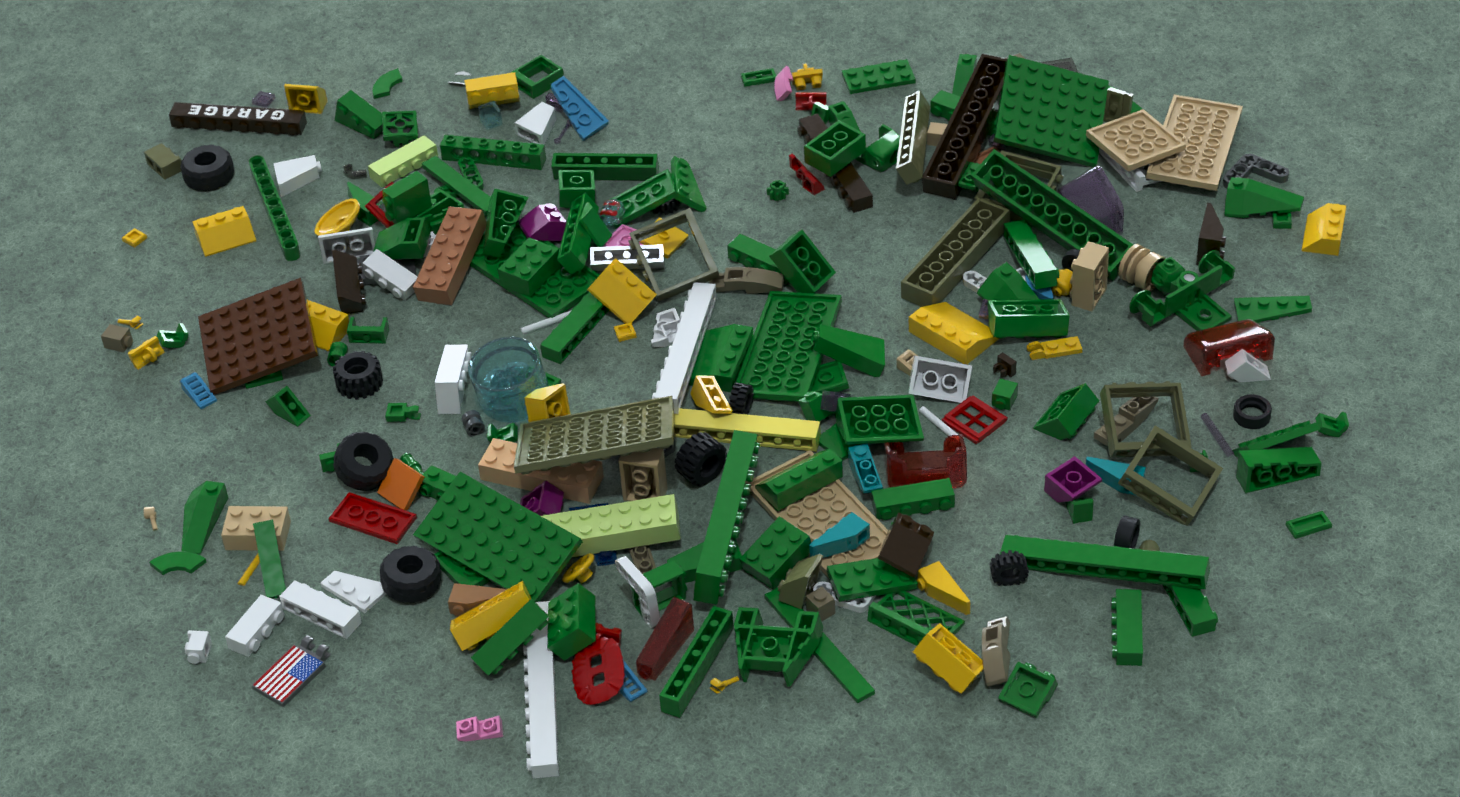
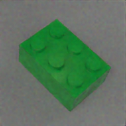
M839 120L804 146V162L832 177L866 151V134Z
M803 230L790 236L769 256L799 293H815L836 273Z
M528 238L498 269L500 286L531 297L560 267L561 264L557 260L559 248Z
M779 516L739 558L743 570L774 590L779 586L781 580H785L788 570L790 568L793 569L797 562L804 560L810 553L809 545L811 544V539L808 534Z
M578 583L548 603L547 648L564 661L595 642L596 596Z

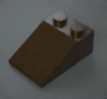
M1208 202L1198 240L1196 265H1199L1202 257L1212 250L1219 251L1220 258L1223 260L1225 256V251H1222L1226 244V237H1223L1224 228L1212 204Z
M898 513L886 534L878 559L914 578L932 541L934 531L926 525L915 522L910 516Z

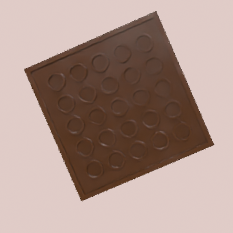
M301 278L198 316L209 389L213 395L318 356L306 293Z

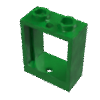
M539 55L510 72H515L518 89L532 99L550 90L551 84L564 76L563 68L543 55ZM541 71L548 74V76L536 83L529 79Z
M675 560L643 573V576L650 582L653 588L669 581L672 582L671 587L656 593L659 611L686 599L687 586L684 580L686 573L682 566L679 567ZM631 587L633 606L643 618L638 593Z

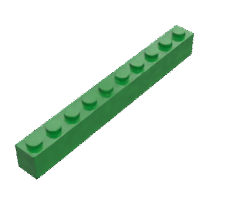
M1005 535L1000 555H1002V551L1008 553V550H1012V553L1018 551L1019 554L1022 553L1026 557L1029 570L1206 589L1210 573L1209 557L1201 555L1122 548L1018 535Z

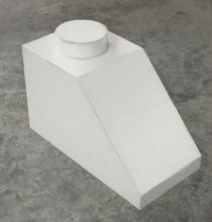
M1241 349L1225 361L1226 373L1232 380L1235 379L1238 382L1271 380L1267 366L1244 349Z

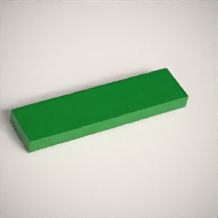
M272 519L253 523L266 597L271 599L278 598L286 590L275 526Z

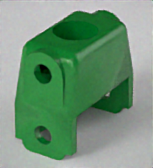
M882 124L879 127V139L866 147V151L855 160L877 171H886L897 163L900 135L890 127Z

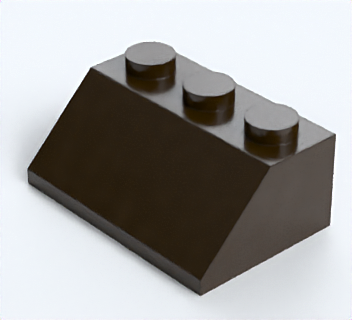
M332 250L337 298L341 312L346 314L364 312L363 306L366 305L365 294L362 295L361 290H364V281L360 279L359 275L363 274L361 263L358 264L356 256Z

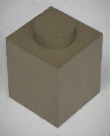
M109 324L101 335L104 348L124 353L127 347H130L133 343L130 329Z
M820 587L806 595V611L819 612L821 621H824L835 614V598L826 589Z

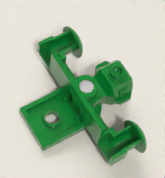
M1212 250L1206 253L1200 260L1198 270L1204 275L1198 277L1197 273L1193 271H1185L1183 266L1172 257L1166 258L1156 265L1151 283L1158 290L1167 295L1165 302L1163 303L1161 299L1155 301L1151 298L1150 291L1142 290L1130 301L1129 310L1133 314L1141 312L1142 320L1150 327L1175 313L1189 326L1205 336L1232 318L1227 311L1206 294L1233 279L1235 267L1228 261L1220 258L1219 251ZM1206 314L1209 317H1202L1201 315Z

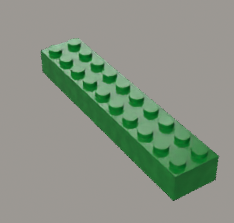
M995 149L971 174L976 187L1068 251L1072 249L1080 250L1085 247L1088 241L1109 247L1107 278L1111 281L1117 278L1121 260L1128 249L1133 246L1125 238Z
M738 430L733 432L696 570L694 601L718 605L719 597L724 596L725 585L723 583L725 584L728 581L729 570L727 568H731L733 556L730 554L735 553L737 541H734V539L739 538L740 526L738 524H742L744 518L742 510H746L748 498H745V496L750 495L751 484L749 482H753L755 470L752 469L757 468L758 457L755 454H758L760 443L757 442L758 434Z

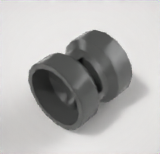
M470 410L463 414L461 418L462 423L469 436H476L485 431V425L478 411Z

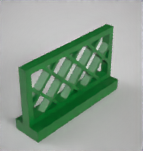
M906 591L889 593L878 603L872 602L868 608V622L916 646L934 628L931 627V623H941L953 635L965 624V620ZM898 594L904 597V600H894L893 597ZM918 604L921 608L911 609L910 605ZM896 606H906L907 609L897 610ZM934 612L938 614L939 617H928L927 613ZM923 614L924 618H914L913 615ZM903 615H909L910 619L903 617ZM952 621L956 623V625L946 626L945 622ZM919 624H926V625H927V628H925V627H923V626H921V625H919Z

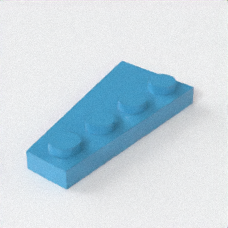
M565 76L551 84L550 89L582 141L608 125L609 120Z

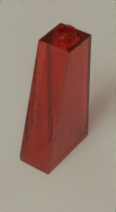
M676 597L672 598L636 660L637 673L643 679L649 678L655 681L694 631L691 603Z

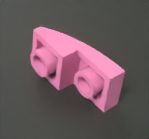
M788 66L775 78L774 88L777 101H783L792 92L790 82L793 78Z
M475 716L457 721L458 741H474L503 737L502 719L500 716H495L479 721Z

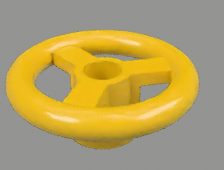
M589 553L578 559L564 573L562 581L569 583L577 578L580 583H584L593 574L589 566L594 561V555Z

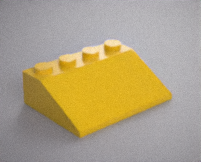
M947 302L920 307L909 316V332L965 365L969 364L1000 339L993 336L990 327Z

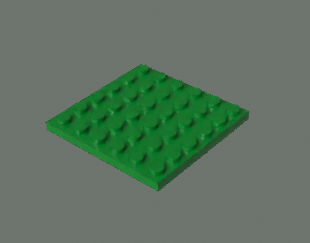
M1008 55L993 142L1095 168L1098 162L1099 147L1086 137V130L1103 124L1109 81Z

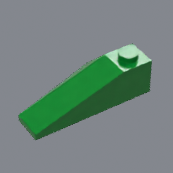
M1231 177L1227 188L1224 215L1225 217L1247 218L1249 214L1256 213L1263 216L1266 215V212L1272 211L1277 213L1301 211L1304 197L1252 179Z
M1007 262L993 270L977 291V294L986 303L988 300L1039 299L1023 277Z
M205 481L191 492L184 506L181 551L201 555L228 500L225 483Z

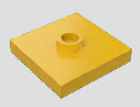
M673 227L639 242L643 245L663 244L664 257L668 259L688 239L689 235L677 227Z

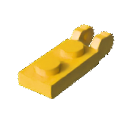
M1078 336L1041 343L1034 341L1027 345V350L1031 352L1030 358L1032 360L1079 354L1083 350Z

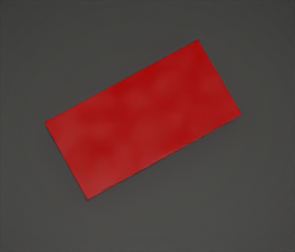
M349 492L331 514L329 522L398 544L417 519V514Z

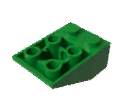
M425 217L407 218L380 231L373 252L378 249L391 259H423L431 233Z

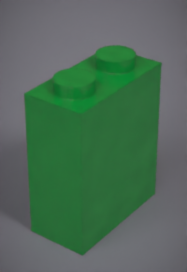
M418 171L382 190V201L386 209L385 216L395 224L407 218H412L432 206L428 180Z

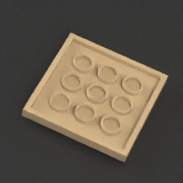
M1144 109L1086 130V137L1128 172L1186 150V144Z

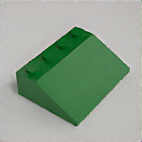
M732 324L706 330L688 385L693 386L696 376H714L721 391L731 393L753 338V327Z
M914 395L837 398L834 414L838 430L846 444L924 441Z

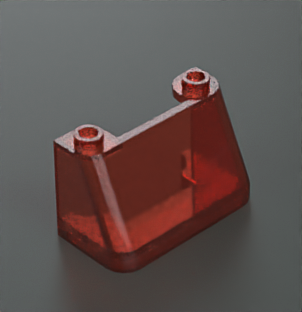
M1245 319L1191 332L1185 337L1183 347L1200 375L1205 376L1210 375V369L1213 366L1220 367L1221 359L1232 357L1241 349L1248 353L1252 352L1255 358L1260 356L1263 361L1273 359L1275 337L1270 330L1254 320Z
M963 434L948 436L944 440L943 450L904 452L902 442L884 443L889 487L950 478L952 487L958 488L967 482V455Z

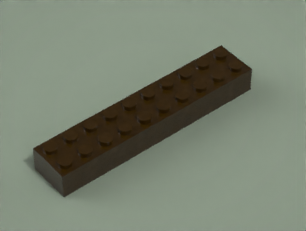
M986 54L981 55L921 178L923 192L957 199L962 189L958 186V183L969 163H974L998 113L1007 62L1006 58Z

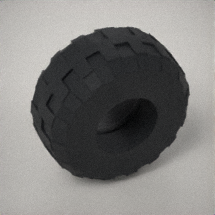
M201 145L200 147L193 148V150L186 153L180 165L184 182L190 188L198 191H211L223 187L232 179L234 174V165L230 153L224 148L215 145Z
M355 432L343 438L341 443H339L334 455V470L338 478L345 485L353 489L364 491L380 487L382 481L387 476V471L394 459L393 452L388 443L378 435L368 432ZM355 457L367 458L371 461L372 465L364 466L359 464Z
M403 546L395 549L383 559L380 565V582L383 591L390 598L399 602L415 603L424 601L432 596L440 586L441 567L439 560L433 553L423 547Z

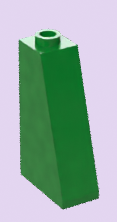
M819 324L817 331H813L811 341L814 342L815 351L870 376L880 377L885 367L884 339Z
M704 542L667 559V563L675 560L679 567L682 566L686 573L685 583L695 581ZM736 544L735 553L730 554L733 556L731 568H727L729 573L743 570L739 559L742 554L738 544Z

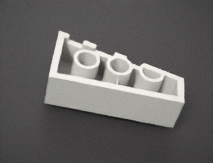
M445 345L435 379L438 414H461L467 372H469V363L472 362V354L468 352V345Z

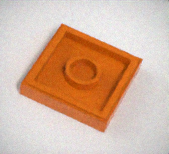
M394 458L387 471V476L382 481L377 493L400 509L407 511L425 476L401 460Z

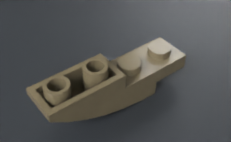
M729 267L725 269V273H719L720 277L709 281L710 284H716V292L746 290L747 294L782 291L784 275L759 268Z
M1132 397L1119 407V413L1114 417L1117 440L1119 442L1123 441L1141 425L1157 404L1158 397ZM1104 424L1094 432V439L1108 446Z
M1007 616L988 621L987 627L982 630V657L987 686L1008 681L1011 654L1007 649L1010 621Z

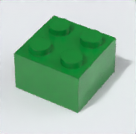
M558 170L559 207L570 208L572 201L585 192L595 202L594 170Z

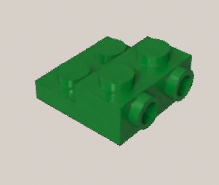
M1017 662L998 699L1037 718L1045 702L1048 703L1058 683L1055 676L1050 672L1044 671L1042 673L1036 670L1037 668L1026 662L1023 664Z

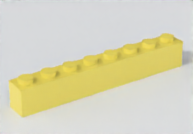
M680 408L679 414H674V437L691 438L694 434L706 432L718 442L731 443L734 430L758 434L757 442L763 447L817 452L821 435L820 421L736 413L717 414L709 411Z

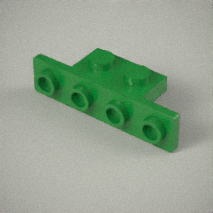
M431 465L422 474L425 478L418 491L423 496H430L438 502L456 476Z

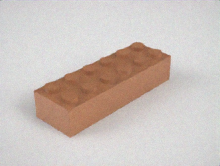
M459 207L448 208L413 286L418 301L444 305L453 304L486 229V219L482 210Z

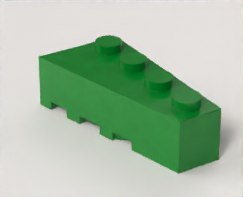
M494 188L488 205L483 254L501 257L529 197Z
M1312 447L1240 450L1236 478L1246 494L1320 476L1322 463Z

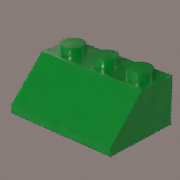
M1086 383L1064 391L1058 395L1034 425L1033 429L1059 440L1071 439L1077 434L1076 430L1086 422V417L1095 411V406L1099 399Z

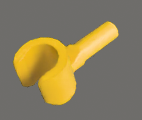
M136 316L132 320L118 319V323L128 324L134 329H138L143 325V323L139 324L140 316Z
M736 676L722 682L717 678H713L710 681V684L713 685L710 689L718 694L728 685L739 681V677Z

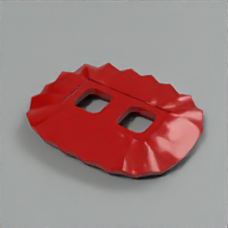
M602 637L575 654V659L572 661V681L578 699L585 704L595 705L608 701L619 693L624 684L625 671L621 649L614 639ZM601 655L602 663L592 668L591 659ZM604 673L605 681L594 686L593 678Z

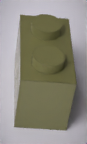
M162 143L144 152L147 164L164 180L181 172V158L173 154L172 150Z

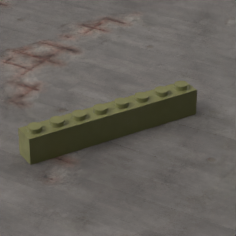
M920 90L905 97L896 170L906 185L918 182L923 175L930 105Z

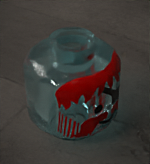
M611 199L603 204L599 216L605 225L616 226L621 223L625 214L623 203L617 199Z

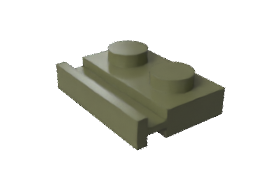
M1110 87L1107 91L1103 121L1110 122L1131 114L1134 94H1128L1125 91Z

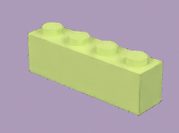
M422 136L368 165L369 176L379 186L384 187L390 182L406 176L409 172L419 169L423 162L435 155L438 157L436 144L426 136Z

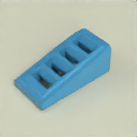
M196 372L180 380L182 390L200 409L217 401L216 397L210 392V389Z
M623 660L624 679L628 678L629 680L624 682L619 692L629 702H632L647 693L648 690ZM631 683L634 684L633 686L629 687L628 689L626 688L627 685H629V684H631ZM634 689H639V691L634 693L633 695L630 694V692Z

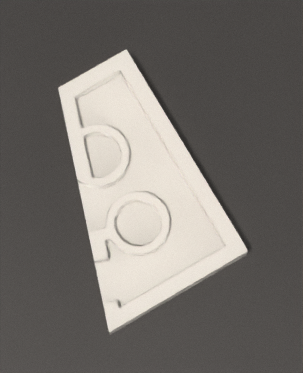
M333 571L320 583L321 587L363 613H366L386 595L382 589L381 582L338 571Z

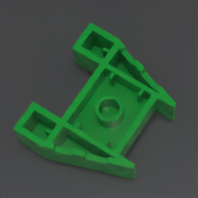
M739 607L734 622V629L736 633L738 667L743 682L747 683L751 669L783 672L787 687H791L820 643L823 624L819 612L799 611L794 628L763 626L764 623L759 608Z

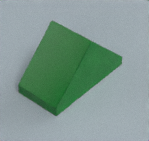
M1080 498L1065 502L1073 524L1092 521L1093 498Z

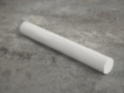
M572 310L520 328L521 332L524 335L561 322Z
M922 406L919 409V412L953 441L959 443L963 440L960 435L926 407Z

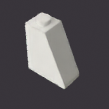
M544 102L539 103L515 122L516 135L532 143L545 144L556 121L555 108Z
M315 155L274 163L281 197L320 178L319 172L322 171L320 161L316 162Z

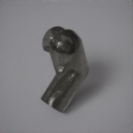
M345 164L343 166V173L349 178H367L366 169L353 170L352 164Z

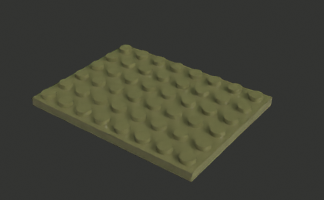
M673 396L521 423L514 461L515 474L521 473L525 475L534 470L547 471L552 467H568L572 463L577 462L584 464L593 459L606 460L615 455L627 456L631 452L636 451L644 453L653 448H668L674 445Z

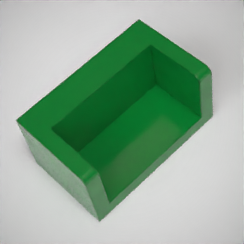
M350 317L347 328L349 343L386 344L389 332L388 318L383 317L381 326H356L355 317Z

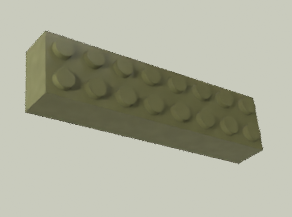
M978 198L901 281V298L922 307L940 303L963 278V274L969 271L1004 233L1003 223L1010 222V210Z

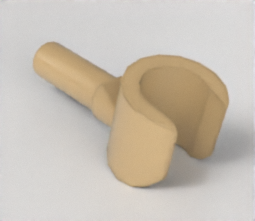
M144 507V518L151 520L153 531L158 530L155 508Z

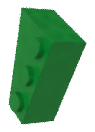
M348 91L337 100L334 121L372 139L383 133L382 113L354 91Z
M440 189L430 195L432 206L412 218L425 217L430 229L429 223L444 218L449 207L464 208V204Z

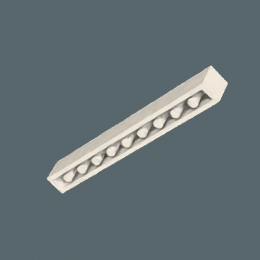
M694 282L692 289H689L688 301L685 300L684 312H681L680 323H677L676 334H673L672 346H669L668 357L664 361V369H661L660 381H657L656 393L652 395V399L672 395L674 414H679L717 299L716 284Z
M550 601L536 602L548 614V603ZM547 624L541 631L536 629L531 634L533 638L525 646L523 645L524 656H527V659H524V671H528V675H524L525 688H528V691H525V703L529 704V708H525L526 721L530 723L526 724V736L530 737V741H526L527 754H531V758H527V770L532 771L533 778L559 776L554 653L547 648Z

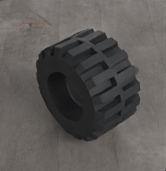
M353 351V353H347L345 356H341L335 362V366H333L338 393L341 392L343 397L347 395L348 399L354 397L355 400H359V397L365 399L367 395L373 396L374 391L378 392L380 390L379 387L383 385L380 362L370 352Z
M699 432L692 435L691 438H688L682 444L676 454V464L674 466L677 469L676 471L695 486H702L712 481L722 471L726 462L727 450L720 442L706 432Z

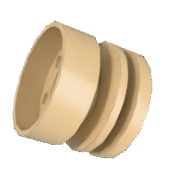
M1135 244L1123 256L1118 275L1121 279L1131 284L1135 283V286L1151 292L1156 288L1151 283L1153 270L1157 264L1166 258L1155 252H1150L1149 249L1139 244Z

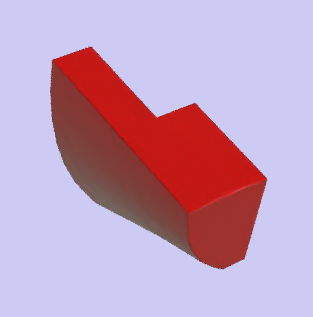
M790 154V168L796 171V176L802 180L803 188L814 196L825 190L823 184L794 154Z

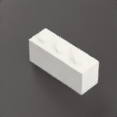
M378 249L362 263L364 275L369 279L375 280L383 289L391 291L396 298L406 301L414 293L413 286L418 276Z
M260 595L225 636L228 649L247 657L253 651L256 652L265 637H269L273 627L283 620L284 612L281 602Z

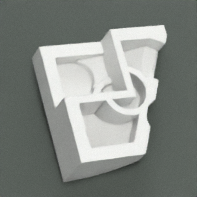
M675 308L657 313V323L654 325V336L651 339L653 347L672 345L673 334H676L677 323H680V318Z

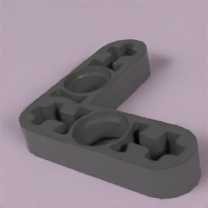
M1245 154L1224 175L1223 186L1228 188L1231 177L1247 178L1251 173L1277 183H1285L1289 178V170L1284 166L1254 154Z

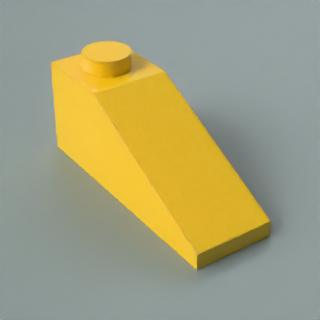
M696 376L690 393L696 406L712 413L731 414L732 409L714 376Z
M940 561L918 569V579L916 581L919 590H924L928 596L965 615L970 614V600Z

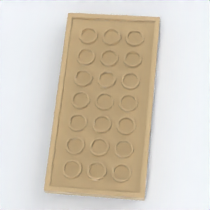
M1174 95L1163 126L1186 144V150L1150 163L1146 178L1154 181H1164L1217 191L1243 106Z
M809 450L755 477L753 482H749L751 484L750 494L774 520L780 516L808 534L811 542L818 539L827 529L832 528L851 512L870 524V538L858 548L822 559L820 570L828 577L826 572L827 566L878 558L888 530L839 479L779 511L755 489V485L814 455Z

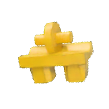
M807 63L803 64V69H797V72L792 73V85H795L797 91L805 90V83H811L812 88L821 87L822 68H808Z
M154 336L143 342L136 349L129 351L128 356L134 367L139 370L146 364L155 362L157 357L165 352L160 346L158 337Z

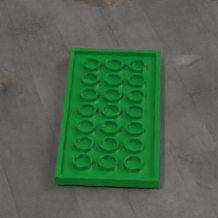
M518 223L500 258L483 254L484 231L470 263L471 267L500 285L498 269L528 239ZM537 240L545 244L551 245L553 247H556L549 241ZM560 265L531 297L505 287L503 288L546 317L553 318L565 313L578 304L583 296L589 292L587 289L600 274L585 266L580 272L576 271L571 275Z
M770 291L736 383L753 386V399L798 402L804 398L806 393L811 392L824 355L814 350V342L811 341L813 331H817L819 324L834 326L842 303V296Z
M461 471L413 534L416 539L503 589H509L523 581L535 602L541 601L583 543L581 538Z

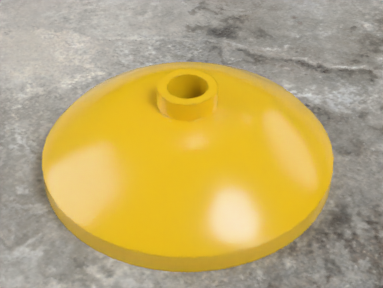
M347 199L332 207L316 224L315 234L319 236L349 231L359 214L360 203L356 199Z

